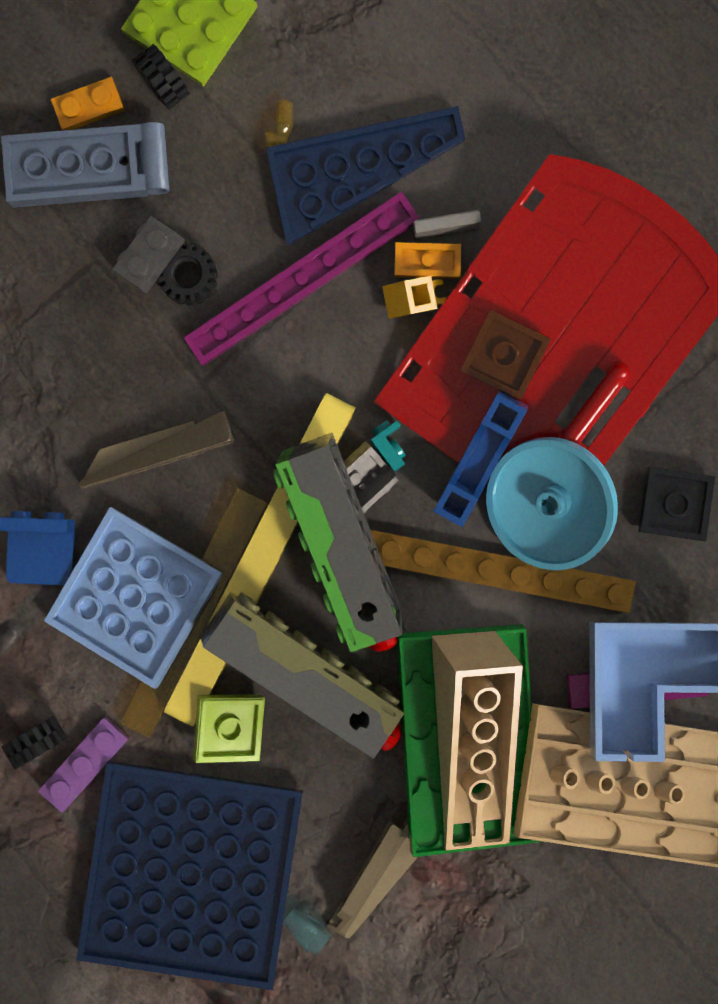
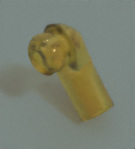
M281 100L277 103V131L269 130L266 132V147L287 143L293 127L292 102Z

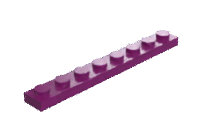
M401 191L185 336L184 340L201 365L205 366L412 227L415 220L420 219Z

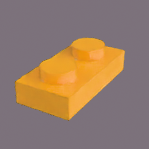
M112 76L51 99L63 131L74 130L125 111Z
M395 242L394 278L431 276L434 279H460L461 244Z

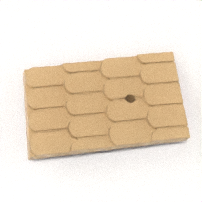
M532 703L531 721L528 730L513 836L536 841L718 867V731L665 723V762H635L627 757V761H595L590 756V712Z

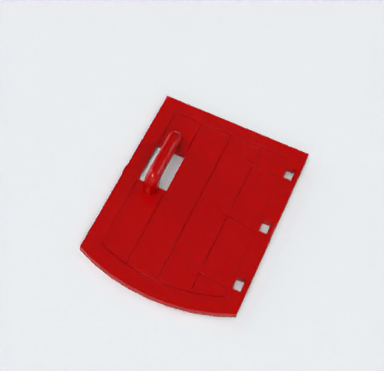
M549 154L374 400V403L457 463H460L499 389L460 371L489 311L493 310L551 338L520 400L529 405L528 410L500 459L507 452L526 441L541 437H556L575 442L597 457L604 466L638 420L645 415L651 403L717 318L718 255L685 217L663 199L638 183L609 169L579 159ZM536 188L544 197L532 212L523 207V205ZM475 275L483 283L473 297L470 298L461 292ZM415 360L422 368L411 382L407 378L402 377L412 361ZM597 366L605 372L606 376L564 430L554 421L594 367ZM625 386L630 392L591 444L586 446L582 443V440L618 392Z

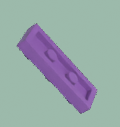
M105 716L38 792L63 813L130 737Z

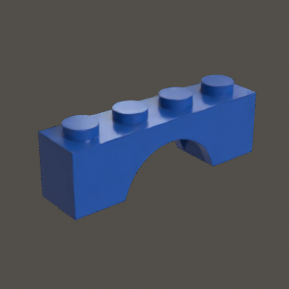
M501 390L498 391L433 512L463 528L495 466L525 416L529 405Z

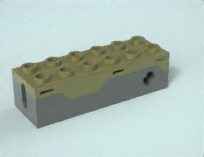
M231 592L200 636L203 648L374 759L380 749L388 751L396 745L402 733L399 721L404 712L397 706L400 700L393 696L391 691L379 683L375 687L371 686L372 682L366 678L367 676L352 665L348 669L344 668L345 664L339 660L340 658L325 647L321 651L315 649L317 645L312 642L310 637L298 629L291 633L287 630L289 627L283 619L271 611L264 615L259 611L258 603L241 592L238 597Z

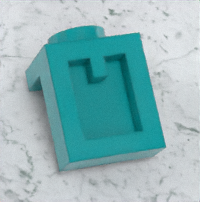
M386 420L372 431L375 437L370 440V443L393 472H396L405 465L402 458L406 455L395 440L389 443L387 437L397 431L401 424L398 420L393 424Z

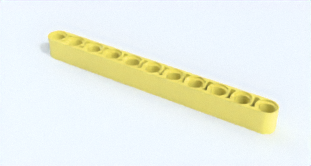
M326 393L300 444L333 433L338 445L356 407ZM277 487L210 621L230 592L237 597L242 592L255 602H258L298 524V520H292L287 510L286 501L289 500L285 488L280 489ZM201 638L164 710V713L192 727L196 724L198 695H211L226 665L225 661L203 648Z

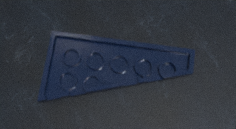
M456 106L267 147L268 161L287 246L463 143L465 135L459 107Z

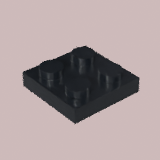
M648 467L638 532L706 542L716 476Z

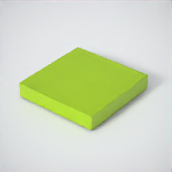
M262 694L198 695L193 749L194 762L260 761L265 697Z

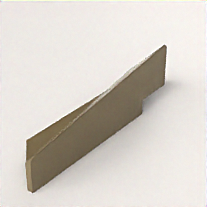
M225 411L219 412L197 424L195 421H191L99 449L84 479L79 483L80 489H87L234 443Z
M393 817L390 818L329 920L328 928L345 938H350L416 860L417 857H413L410 852L407 817L403 823Z

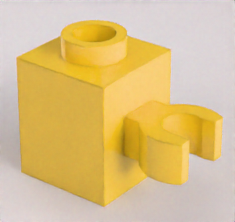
M431 276L382 286L388 318L391 319L438 309L437 305L443 304L446 297L438 298L434 290L436 286L444 284L443 280H432Z

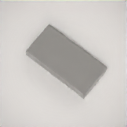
M472 210L415 220L413 224L414 239L479 229L481 224L480 211Z

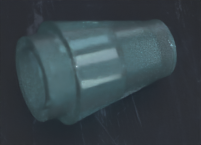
M296 907L283 921V924L287 926V929L306 953L310 951L315 956L332 936L326 930L328 926L299 911Z

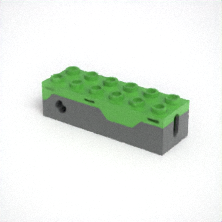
M333 433L283 450L275 464L277 468L273 469L274 477L280 489L285 488L289 500L286 501V506L291 519H297L302 531L298 533L301 545L305 552L310 550L314 563H311L313 575L318 583L323 582L327 592L323 594L329 613L335 612L339 622L335 625L339 640L342 644L347 642L350 652L365 647L381 652L394 647L398 641L397 636L402 635L403 613Z

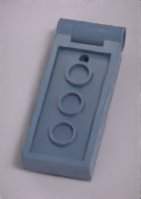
M148 122L136 125L1 136L6 202L13 208L147 197L148 195H160L170 191L165 128L162 123ZM129 161L128 164L122 165L123 162Z

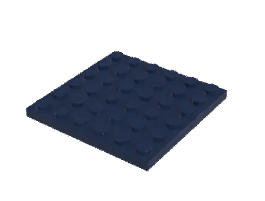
M107 762L76 960L273 990L303 790L127 763Z

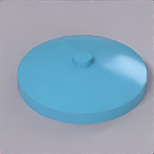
M541 437L516 446L507 452L497 463L487 486V512L497 537L513 555L534 567L547 570H565L582 565L601 551L609 541L616 525L618 515L617 495L608 471L590 451L566 439Z

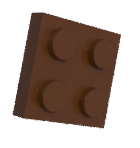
M490 310L460 371L521 400L551 338Z

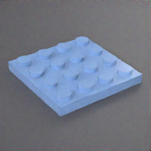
M110 507L44 622L156 689L162 682L224 573L117 509Z

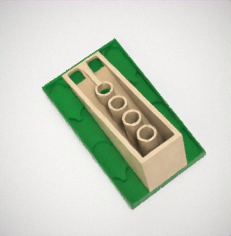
M515 624L446 631L402 633V635L397 636L400 709L404 712L401 718V730L403 732L408 839L412 856L421 857L539 843L540 841L513 836L532 710L527 633L524 625Z

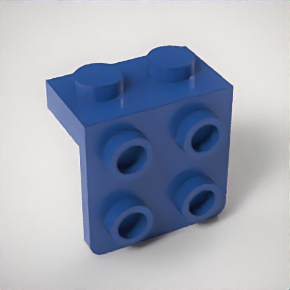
M11 511L10 517H0V531H8L7 581L19 584L65 585L73 571L75 520L64 519V513L44 512V519L31 518V512Z

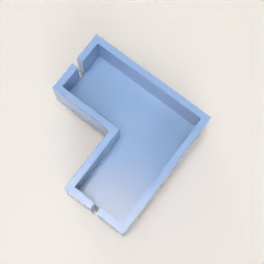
M589 622L590 756L595 761H627V757L635 762H665L664 692L718 693V623Z

